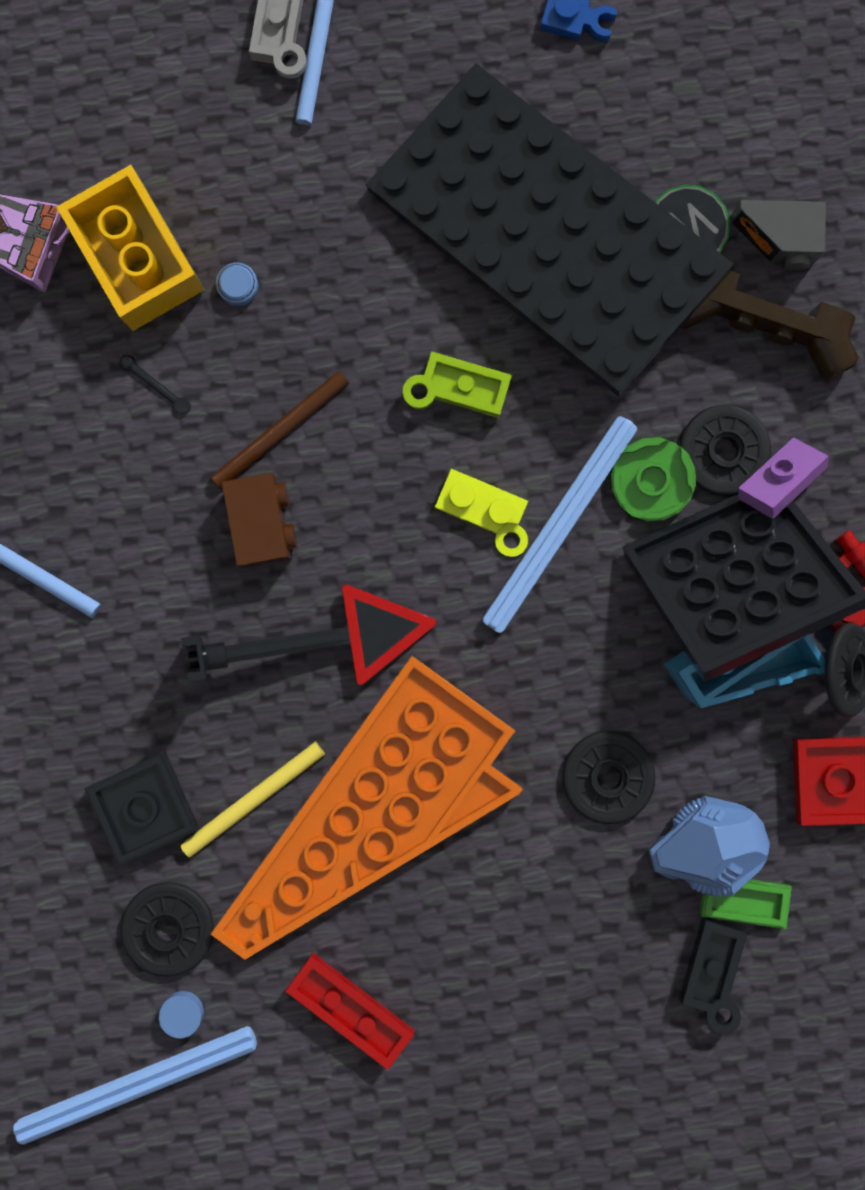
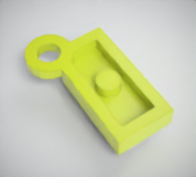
M451 469L435 509L495 533L496 548L504 556H519L527 548V533L518 524L528 501ZM511 532L517 534L520 539L519 545L512 549L506 547L503 541L504 536Z

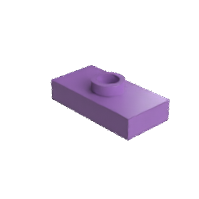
M793 437L738 488L739 500L774 519L828 468L829 456Z

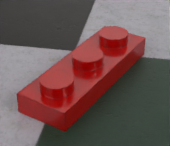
M312 952L285 990V992L387 1070H389L414 1036V1029L314 952Z

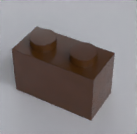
M272 472L222 482L237 566L244 569L291 560V549L298 548L294 525L293 523L286 524L283 508L290 507L286 483H278L277 477Z

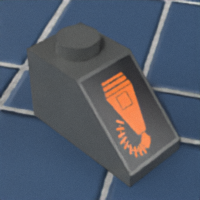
M740 200L731 213V223L772 264H784V269L800 271L808 269L810 265H813L825 253L826 202Z

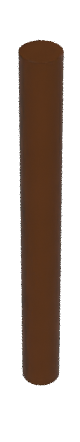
M337 371L215 472L211 478L217 486L223 489L222 482L235 479L345 388L349 382L344 375Z

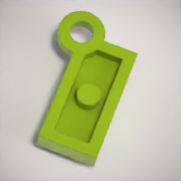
M431 351L425 374L414 375L406 380L403 386V397L408 406L414 409L427 408L435 399L499 418L512 375ZM414 386H425L427 389L426 397L423 399L414 398L411 394Z

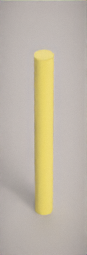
M316 741L182 842L180 846L183 852L191 858L322 758L325 753Z

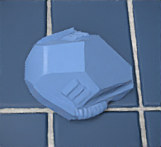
M703 796L701 799L697 798L696 801L692 800L691 803H687V806H683L679 810V813L673 818L671 830L654 843L651 849H649V853L656 873L673 880L683 879L690 884L693 890L714 897H722L723 895L726 897L727 895H734L759 873L767 861L770 843L764 823L755 812L737 803Z

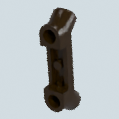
M733 271L724 278L681 327V329L685 330L717 315L729 319L730 326L737 330L752 332L755 328L770 333L769 339L775 343L793 345L796 342L805 345L820 376L827 379L854 367L859 358L849 338L856 319L853 314L844 309L821 302L807 315L735 290L740 274Z

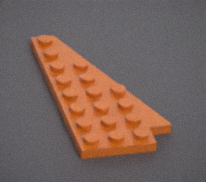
M411 656L210 935L245 960L519 795L523 788L491 765L515 730L414 656Z

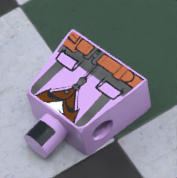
M0 195V268L34 288L46 292L69 232L66 223L56 208L59 205Z

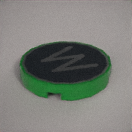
M681 185L668 189L656 199L655 203L718 252L722 251L729 238L730 218L726 206L715 193L701 186Z

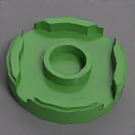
M661 437L642 438L628 445L621 453L616 464H614L611 473L612 491L619 505L631 516L645 521L665 520L678 514L691 500L696 486L695 466L689 454L676 443Z

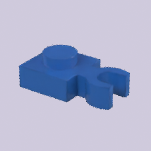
M548 0L540 30L578 41L580 40L582 30L589 31L595 40L609 42L612 31L600 27L598 22L602 19L615 22L617 10L607 5L596 9L590 8L591 0Z

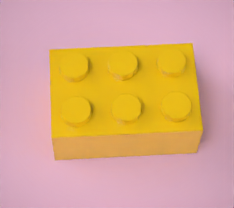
M132 165L125 167L56 207L117 314L132 331L205 290Z

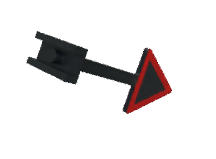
M346 584L342 587L347 622L344 628L225 646L224 642L205 645L200 635L181 638L184 648L197 647V651L188 652L190 669L200 668V671L187 673L188 682L209 679V670L227 668V663L347 644L351 647L356 683L363 685L436 625V620Z

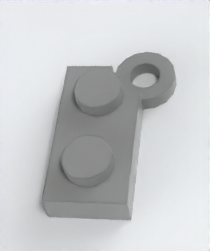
M258 0L249 47L251 60L274 64L276 71L282 77L288 79L299 77L307 66L306 54L303 48L296 44L303 0ZM294 55L298 58V61L294 66L288 67L282 62L284 57Z

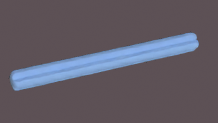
M621 416L614 420L483 616L482 621L488 627L499 633L504 632L614 467V464L620 458L621 453L636 434L637 427L633 422Z
M246 1026L19 1118L13 1125V1133L19 1144H27L251 1053L257 1046L256 1036L252 1028Z

